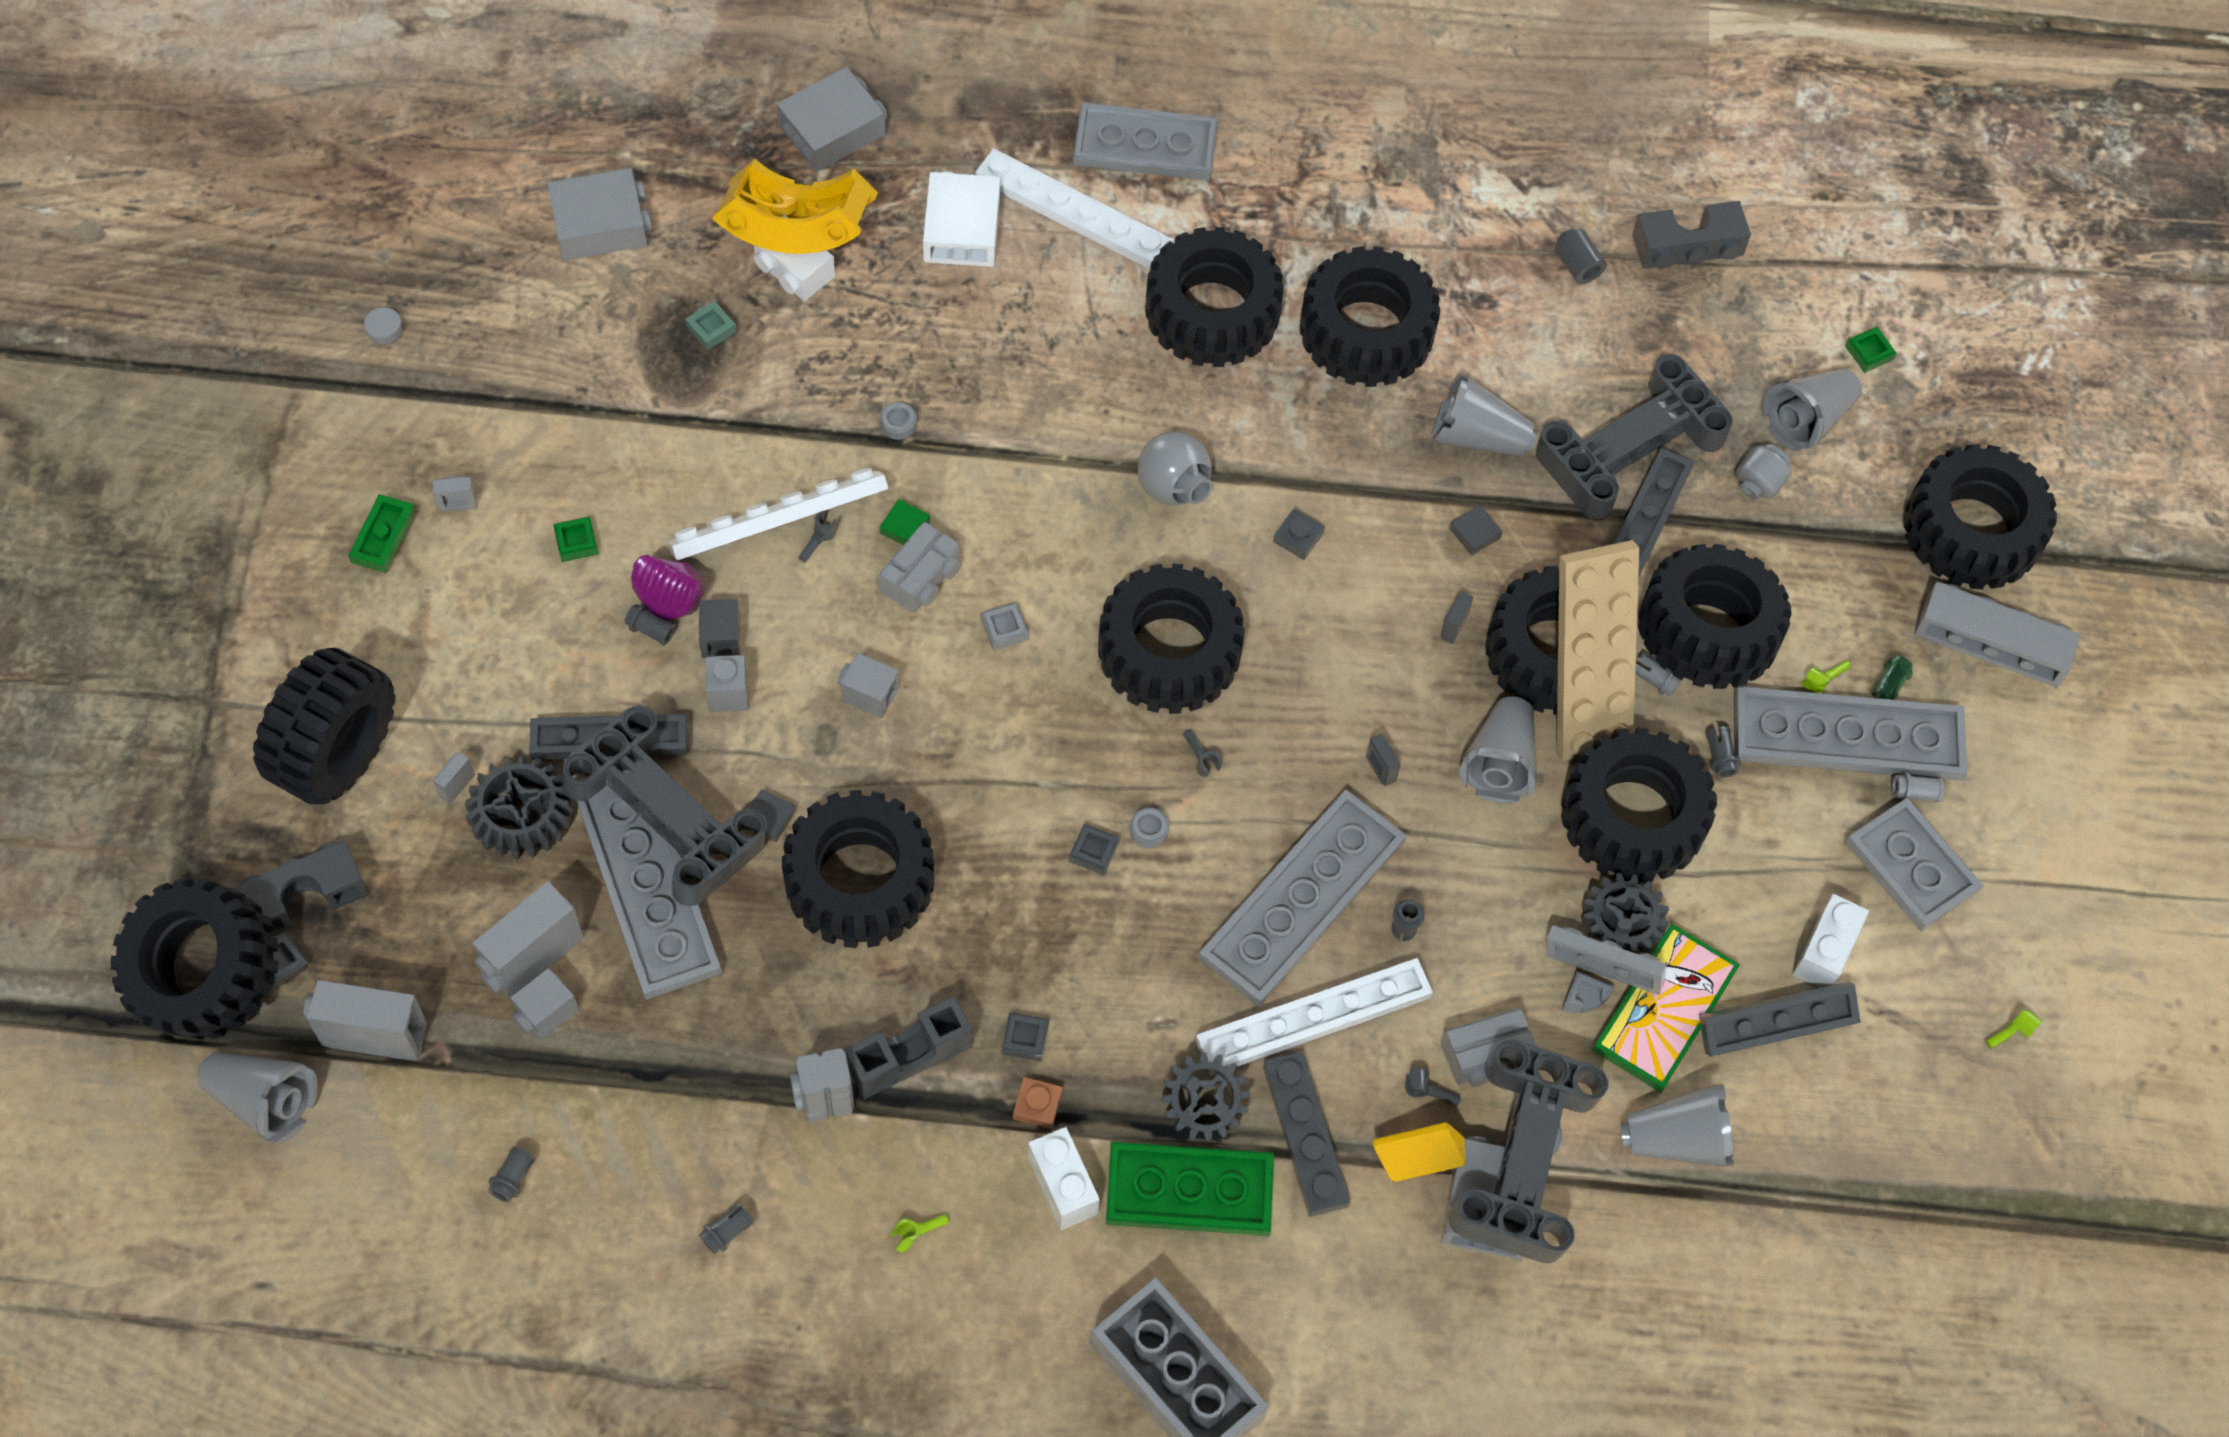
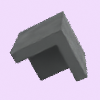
M738 599L702 600L699 602V644L702 658L740 655V612Z

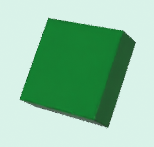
M1878 327L1848 339L1845 344L1846 349L1864 373L1893 361L1897 354Z
M898 499L879 526L880 534L904 545L923 522L930 523V515Z
M590 517L553 524L561 562L598 555Z

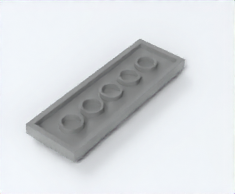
M1738 686L1734 693L1735 754L1741 761L1901 775L1902 772H1909L1911 776L1938 777L1963 781L1967 776L1964 706Z
M608 785L592 798L586 801H577L645 1000L722 974L698 904L685 906L677 902L672 896L673 872L675 865L682 859L680 854ZM689 878L682 880L686 885H691Z
M1345 790L1199 952L1198 959L1260 1007L1405 843L1407 835L1348 790Z

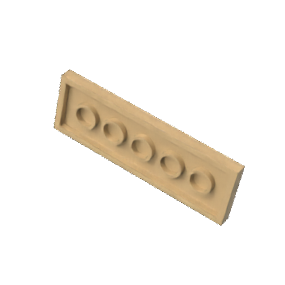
M1633 540L1561 555L1559 559L1556 753L1562 761L1579 758L1586 747H1592L1594 741L1603 735H1607L1611 739L1613 732L1617 730L1627 729L1629 734L1634 732L1639 546Z

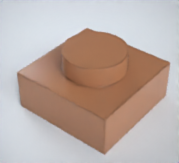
M1023 1077L1013 1112V1120L1052 1130L1063 1087Z

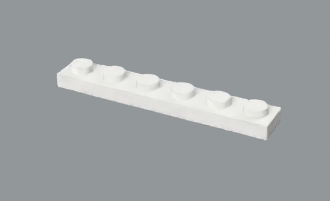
M994 148L975 172V175L999 176L1000 193L1148 269H1150L1154 256L1160 254V248L1169 241L1174 243V239Z
M872 468L860 469L851 473V479L838 483L836 479L828 480L815 486L817 491L805 495L802 494V491L786 494L780 498L781 503L769 507L767 503L751 506L745 509L746 515L732 519L731 515L715 518L710 521V527L698 531L696 527L682 529L674 533L675 539L667 541L671 555L676 560H680L888 489L885 476L877 470L872 471Z
M1418 958L1197 1034L1195 1041L1200 1053L1206 1052L1208 1062H1213L1216 1055L1220 1054L1223 1055V1067L1233 1062L1238 1067L1431 999L1433 991ZM1207 1069L1210 1076L1217 1073L1214 1070Z

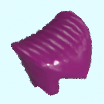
M648 554L640 556L634 563L631 575L632 588L638 599L652 613L669 620L691 615L698 610L699 602L705 592V585L700 574L690 564L660 559Z

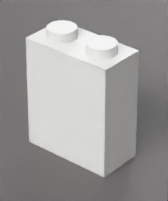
M930 172L923 237L924 262L994 267L1000 206L999 176Z

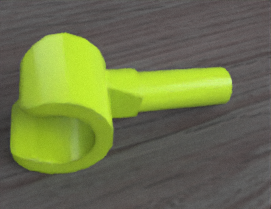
M1843 661L1825 673L1814 666L1807 673L1806 679L1801 685L1812 693H1822L1831 680L1850 669L1851 665L1848 661Z
M2023 1010L2011 1024L1985 1042L1992 1049L2013 1036L2017 1030L2028 1039L2042 1021L2031 1011Z
M944 1214L917 1224L912 1220L902 1219L895 1226L889 1237L895 1235L903 1236L905 1239L899 1243L896 1250L898 1252H907L918 1236L947 1225L949 1223L948 1218Z

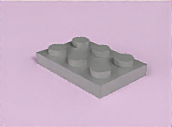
M1905 798L1851 834L1845 842L1920 931H1923L1976 895L1983 888L1982 883L1908 798Z

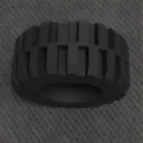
M1206 227L1194 229V233L1190 235L1184 232L1175 237V243L1169 241L1160 248V254L1154 256L1150 264L1145 302V314L1149 320L1148 327L1154 336H1158V343L1166 350L1172 348L1175 357L1183 361L1185 358H1189L1192 360V364L1203 366V363H1213V367H1224L1225 362H1231L1232 365L1244 362L1246 355L1251 358L1261 352L1262 346L1269 344L1273 338L1274 330L1278 327L1284 291L1281 269L1278 265H1275L1276 259L1270 251H1262L1263 244L1254 238L1251 240L1246 239V234L1237 230L1231 233L1226 232L1225 227H1215V230L1206 231ZM1217 283L1232 288L1245 301L1230 310L1209 311L1192 304L1183 293L1199 284Z
M1364 246L1352 248L1350 253H1346L1345 250L1333 255L1332 261L1330 259L1324 260L1318 266L1317 271L1311 274L1307 282L1299 324L1300 334L1303 336L1302 344L1306 352L1312 353L1311 360L1319 368L1325 366L1327 368L1326 373L1335 379L1340 376L1345 378V383L1355 385L1356 382L1365 383V387H1376L1378 382L1390 385L1397 383L1398 376L1405 379L1412 375L1415 367H1421L1427 360L1428 352L1431 351L1440 317L1439 294L1437 289L1432 287L1433 280L1427 272L1421 273V266L1412 259L1408 262L1403 259L1404 254L1393 250V253L1383 251L1384 247L1373 246V250H1365ZM1353 303H1374L1390 310L1400 323L1383 331L1363 330L1346 321L1339 310Z
M1980 444L1966 445L1963 451L1961 447H1955L1947 450L1945 455H1938L1931 461L1928 468H1925L1905 508L1907 514L1904 517V528L1909 532L1907 540L1910 547L1918 549L1917 558L1923 565L1928 563L1933 567L1931 572L1938 577L1944 575L1951 579L1950 583L1961 586L1962 583L1970 584L1971 589L1983 590L1987 584H1989L1991 589L2004 587L2006 582L2014 583L2021 579L2024 573L2029 572L2050 541L2054 533L2053 528L2057 523V513L2054 510L2056 507L2055 497L2052 492L2047 493L2050 486L2043 476H2037L2035 473L2037 468L2029 461L2025 464L2018 459L2020 455L2009 451L2007 454L2001 452L2000 447L1988 445L1986 449L1981 448ZM1960 499H1971L1989 505L2004 519L2008 533L1991 535L1968 527L1958 518L1951 502Z
M1706 544L1694 545L1690 551L1686 547L1673 552L1672 556L1666 557L1652 575L1638 614V619L1640 620L1638 625L1639 633L1642 639H1645L1643 644L1649 654H1655L1657 656L1655 661L1664 670L1667 667L1671 669L1674 677L1683 680V678L1692 680V685L1704 687L1705 684L1713 685V689H1725L1728 684H1731L1732 687H1738L1747 684L1748 680L1753 681L1762 676L1764 671L1769 669L1775 660L1789 629V620L1792 615L1791 605L1788 601L1789 596L1784 585H1778V576L1772 569L1767 571L1764 568V562L1756 557L1751 559L1745 556L1746 552L1736 548L1735 551L1726 549V545L1714 544L1712 548L1706 547ZM1707 605L1718 608L1730 615L1740 627L1726 628L1710 624L1699 618L1689 606Z
M1172 563V568H1163L1162 564L1151 565L1149 572L1144 573L1142 569L1131 573L1129 583L1126 580H1121L1114 587L1113 595L1107 596L1103 605V614L1100 615L1098 657L1102 660L1101 669L1105 677L1112 678L1111 686L1118 694L1128 693L1127 701L1135 706H1138L1140 702L1147 704V710L1158 713L1159 708L1169 709V714H1180L1183 707H1189L1190 711L1202 708L1203 700L1205 699L1208 703H1212L1220 697L1221 689H1228L1234 680V673L1238 671L1245 630L1242 627L1244 618L1241 609L1236 606V598L1230 590L1223 592V583L1215 576L1208 579L1204 577L1205 571L1193 567L1192 571L1183 569V564ZM1177 619L1195 627L1204 637L1206 644L1191 656L1168 659L1147 651L1139 643L1135 634L1152 621Z
M1557 566L1544 567L1542 573L1535 569L1524 573L1522 580L1515 579L1508 585L1506 593L1501 594L1487 632L1488 637L1485 650L1486 655L1490 658L1488 662L1490 671L1494 676L1500 675L1497 683L1505 692L1511 690L1514 696L1521 697L1534 705V711L1543 713L1544 709L1553 710V715H1557L1558 659L1552 658L1540 651L1531 641L1527 629L1536 623L1552 620L1559 621V570Z
M340 648L319 649L314 651L313 655H307L303 658L298 667H293L290 670L283 684L278 685L274 691L275 695L272 701L267 703L263 711L265 715L262 722L258 724L256 730L258 737L253 744V751L255 753L253 759L260 776L308 804H326L343 796V792L350 790L356 784L357 778L360 775L363 776L369 768L368 764L378 754L379 746L389 731L387 727L394 715L392 706L396 702V696L393 692L395 689L386 673Z
M1636 728L1633 734H1629L1627 729L1614 731L1611 739L1607 735L1596 739L1593 746L1586 747L1579 756L1562 796L1561 806L1564 810L1561 818L1563 827L1566 829L1570 828L1567 834L1570 844L1573 847L1579 845L1581 848L1579 856L1586 863H1589L1591 860L1599 865L1597 871L1605 875L1609 871L1621 873L1624 881H1630L1633 874H1636L1639 877L1640 883L1653 882L1656 874H1658L1660 879H1665L1673 876L1676 869L1683 870L1691 863L1694 855L1698 854L1716 816L1714 810L1717 806V794L1711 791L1715 784L1711 773H1703L1702 771L1705 763L1697 754L1692 757L1688 753L1690 747L1681 740L1676 744L1668 739L1669 734L1659 731L1657 735L1649 734V729ZM1624 782L1648 786L1659 793L1666 801L1671 811L1672 822L1653 829L1632 826L1622 821L1613 813L1606 801L1604 790L1612 785Z
M850 790V796L840 798L839 793L827 796L828 803L821 806L819 802H815L808 807V817L799 816L792 825L793 834L786 836L783 845L785 855L782 856V871L787 899H790L791 909L796 918H803V925L808 931L815 934L820 930L822 940L834 944L836 939L844 941V947L856 948L857 942H867L869 948L880 946L879 939L886 936L889 941H893L901 936V927L905 926L907 929H911L918 922V912H925L930 903L929 893L933 892L934 859L929 833L926 828H921V819L914 811H909L905 814V804L896 798H893L891 802L885 801L884 793L872 791L871 796H862L861 790ZM861 844L877 847L889 854L895 861L896 871L890 880L880 888L863 894L839 891L830 886L822 878L821 869L830 856L838 850L851 845Z
M183 878L175 880L173 885L164 883L153 889V896L145 894L135 903L138 908L134 913L128 912L121 922L125 925L121 935L116 933L113 945L117 946L116 955L111 956V969L116 971L117 976L112 978L115 992L124 994L120 997L121 1004L126 1011L132 1012L134 1019L141 1024L153 1027L154 1030L188 1039L203 1040L205 1037L214 1039L224 1036L227 1033V1029L237 1030L246 1023L244 1017L247 1014L254 1016L262 1007V1004L259 1003L263 995L269 996L273 987L272 984H269L272 973L277 974L279 961L273 959V952H278L279 947L277 937L269 935L274 928L268 916L262 915V907L254 900L246 898L245 894L208 880L197 879L195 881ZM210 924L217 942V956L214 967L207 979L198 988L182 995L174 979V961L177 951L191 932L203 925Z

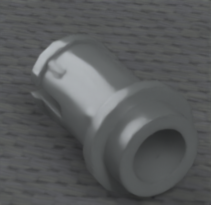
M634 604L625 617V624L629 625L630 631L636 632L638 630L660 642L663 646L668 644L676 630V624L652 613L645 604L641 606Z
M1719 726L1721 742L1718 741L1715 728L1706 732V738L1708 739L1713 760L1710 768L1716 773L1717 777L1725 778L1739 772L1738 767L1741 765V760L1739 757H1736L1730 728Z
M1403 900L1395 906L1392 933L1397 939L1400 938L1401 933L1405 934L1403 941H1408L1415 937L1417 928L1422 925L1425 916L1423 907L1414 900Z
M511 1147L498 1174L490 1177L488 1182L491 1186L488 1192L498 1200L507 1203L511 1201L512 1197H518L520 1194L518 1188L527 1171L534 1163V1156L520 1147Z
M737 1202L712 1225L705 1224L703 1226L704 1231L699 1234V1237L713 1254L719 1250L724 1252L726 1250L725 1245L743 1230L754 1224V1221L747 1211L742 1208L741 1204Z

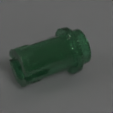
M1898 655L1886 660L1884 664L1885 671L1873 689L1872 696L1878 699L1896 700L1905 680H1910L1913 675V664L1908 659Z

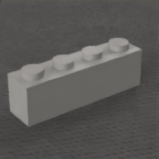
M1936 581L1925 601L1914 635L2058 688L2070 671L2081 634L2069 630L2064 625L2052 624L2033 617L2026 611L2014 610L2000 605L1993 599L1979 597L1962 591L1955 585Z

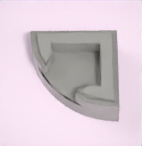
M1577 971L1562 1010L1571 1013L1593 1011L1608 1000L1615 986Z

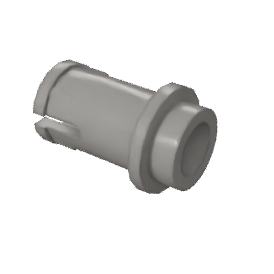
M1644 652L1639 661L1652 670L1648 671L1636 663L1635 674L1660 689L1659 694L1663 695L1665 692L1671 696L1681 680L1673 676L1671 669L1667 667L1664 670L1655 659Z
M1902 772L1901 775L1894 776L1891 791L1892 796L1899 798L1900 801L1908 798L1940 802L1944 796L1945 787L1942 778L1911 776L1909 772Z

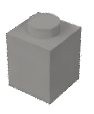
M857 653L851 665L848 663L844 665L838 678V684L841 686L842 701L883 718L900 688L899 670Z
M744 655L706 657V692L710 712L748 710V675Z
M550 968L546 969L510 997L516 1011L511 1016L516 1024L526 1034L532 1030L540 1040L579 1011L574 995Z

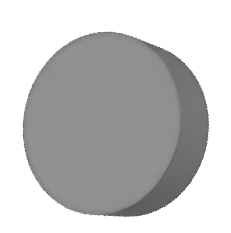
M381 307L374 309L364 320L367 336L376 344L386 345L393 343L401 336L403 331L399 314L391 308Z
M893 402L885 406L881 411L880 427L887 437L901 440L908 438L916 430V412L910 405L903 402Z
M1149 807L1138 810L1132 816L1130 836L1137 845L1143 848H1156L1165 842L1168 836L1169 822L1162 811Z

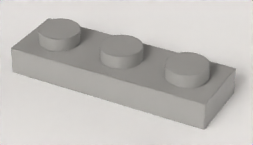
M1552 925L1547 937V957L1660 995L1665 983L1666 964L1660 962L1656 957L1646 953L1636 954L1624 950L1612 941H1598L1586 937L1574 928H1560Z

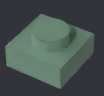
M715 301L685 319L688 330L707 351L737 333L736 324Z

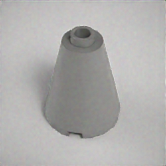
M1838 369L1776 384L1764 396L1762 408L1764 416L1769 415L1772 426L1768 427L1771 434L1781 445L1794 451L1814 447L1861 397V383L1852 371Z
M1461 373L1458 374L1449 387L1455 393L1451 394L1447 400L1443 399L1432 430V435L1434 436L1432 441L1442 445L1520 457L1524 451L1529 453L1536 442L1538 434L1533 431L1534 423L1468 376Z
M1505 697L1497 702L1461 761L1459 770L1461 781L1466 787L1467 783L1476 788L1475 795L1495 803H1515L1519 801L1520 796L1528 793L1527 797H1529L1533 793L1537 782L1534 710L1521 697Z
M218 1051L205 1058L198 1069L199 1085L205 1092L262 1138L275 1143H282L291 1139L303 1127L306 1120L301 1119V1116L306 1106L313 1109L318 1090L316 1073L300 1062Z
M1713 1085L1627 1114L1628 1123H1620L1623 1148L1632 1147V1155L1725 1167L1734 1166L1729 1113L1727 1108H1725L1724 1100L1726 1099L1724 1085Z

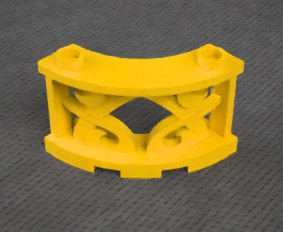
M754 158L731 178L728 183L730 187L718 211L715 212L713 220L734 236L763 249L787 254L817 253L839 247L860 235L862 229L858 223L863 211L868 204L876 199L878 192L854 168L831 180L814 182L813 185L794 184L795 180L783 177L769 170Z

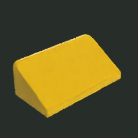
M1447 1122L1373 1140V1147L1387 1175L1393 1182L1463 1167L1466 1164L1465 1138Z

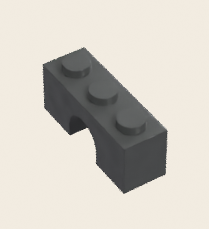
M1734 201L1706 205L1699 224L1700 230H1688L1680 226L1675 219L1673 210L1639 214L1632 236L1642 268H1666L1683 263L1698 264L1705 260L1734 259L1744 255L1751 233L1741 202Z
M345 840L338 843H327L319 847L313 854L301 859L287 860L279 865L277 869L263 875L247 877L240 885L231 888L245 894L246 898L254 900L262 907V915L268 916L274 926L273 931L269 933L271 936L294 928L289 916V906L292 900L300 893L306 891L321 893L325 896L332 911L369 895Z
M955 996L918 1013L916 1023L896 1036L884 1038L880 1031L844 1048L848 1069L863 1099H866L972 1048L973 1030Z

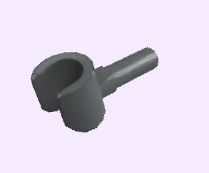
M822 511L816 514L814 534L798 557L801 561L806 563L822 541H828L835 537L837 518L830 525H823L825 512Z
M1191 730L1185 731L1183 736L1199 760L1197 763L1198 774L1203 777H1207L1209 774L1207 767L1203 763L1204 761L1213 762L1215 768L1219 771L1222 766L1221 756L1215 751H1206Z
M1413 1068L1410 1070V1074L1406 1075L1405 1089L1409 1096L1418 1098L1428 1095L1458 1106L1461 1099L1460 1096L1440 1089L1437 1086L1429 1085V1072L1427 1070Z

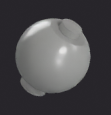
M1175 431L1162 433L1145 444L1138 461V476L1142 487L1154 500L1166 505H1183L1189 502L1191 504H1199L1208 497L1212 490L1210 456L1198 439L1187 433Z

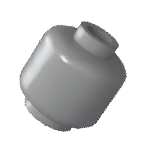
M1772 444L1753 447L1736 470L1737 478L1741 482L1739 486L1741 491L1753 499H1758L1759 496L1773 498L1792 474L1789 456Z

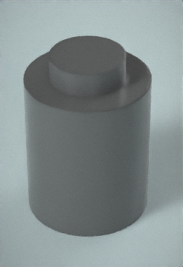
M1569 229L1559 236L1555 251L1577 284H1587L1598 278L1605 271L1607 263L1585 230Z

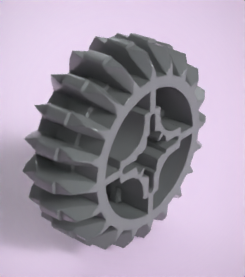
M522 754L518 759V763L512 764L511 760L505 756L503 767L498 769L496 765L490 763L489 770L491 774L488 776L478 773L477 780L479 785H470L469 794L472 798L467 799L465 802L466 810L469 812L466 820L468 825L473 827L471 831L474 838L477 840L482 839V845L487 851L495 847L497 855L502 857L510 850L512 857L517 860L521 851L526 850L527 854L533 858L535 855L534 848L541 846L542 849L548 851L550 848L549 839L561 840L562 835L559 829H569L570 822L567 816L572 815L573 806L569 802L571 799L563 792L562 775H556L555 767L551 764L543 768L542 761L537 757L528 765L526 757ZM521 785H528V786H533V787H536V788H535V789H526V788H523ZM505 791L502 797L497 798L498 795ZM516 797H519L521 805L524 806L521 808L522 818H520L518 810H515L517 806ZM544 815L538 822L533 824L537 817ZM500 823L501 826L512 825L518 829H506L496 824Z

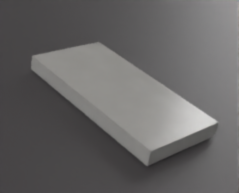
M1081 102L1073 165L1210 181L1218 118Z

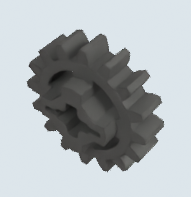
M1617 873L1613 883L1607 877H1603L1599 888L1592 886L1588 894L1590 899H1585L1582 910L1587 912L1582 919V925L1592 926L1587 937L1592 939L1599 937L1601 941H1612L1622 949L1633 953L1637 952V948L1642 953H1649L1652 944H1659L1663 937L1661 932H1665L1669 921L1663 919L1669 911L1668 906L1658 905L1663 897L1662 892L1652 894L1649 891L1652 882L1647 881L1641 886L1638 884V875L1633 874L1630 881H1624L1623 875ZM1623 913L1628 914L1627 918L1623 917ZM1634 933L1640 934V935H1638V936L1629 937V936L1633 935Z
M1202 1052L1199 1055V1063H1194L1190 1056L1184 1057L1186 1068L1182 1070L1175 1065L1171 1068L1176 1076L1175 1080L1163 1081V1085L1170 1088L1171 1092L1170 1095L1162 1096L1161 1101L1171 1103L1172 1106L1164 1115L1166 1118L1176 1116L1179 1119L1174 1127L1176 1131H1180L1187 1126L1189 1128L1188 1138L1194 1139L1199 1131L1203 1132L1205 1141H1211L1212 1131H1217L1224 1138L1227 1136L1225 1128L1227 1124L1235 1128L1240 1126L1239 1121L1235 1118L1236 1114L1248 1113V1109L1240 1105L1241 1099L1250 1097V1092L1240 1091L1239 1087L1247 1079L1245 1076L1234 1077L1232 1073L1237 1066L1234 1062L1223 1067V1055L1217 1054L1213 1062H1208L1206 1052ZM1200 1069H1210L1217 1072L1210 1080L1201 1081L1191 1074ZM1218 1082L1211 1095V1098L1215 1101L1212 1106L1203 1104L1193 1111L1198 1105L1197 1101L1200 1098L1199 1094L1196 1093L1197 1089L1205 1090ZM1228 1083L1232 1091L1230 1108L1224 1103L1223 1089ZM1181 1085L1187 1091L1188 1104L1183 1111L1179 1104V1089ZM1203 1113H1212L1219 1119V1121L1207 1125L1194 1122Z

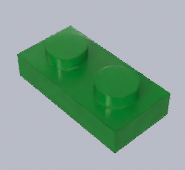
M379 494L348 554L350 562L386 573L416 513L414 504Z

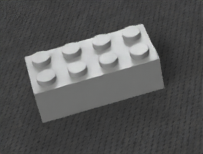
M1156 1277L1091 1331L1090 1345L1169 1437H1243L1266 1416L1269 1405Z

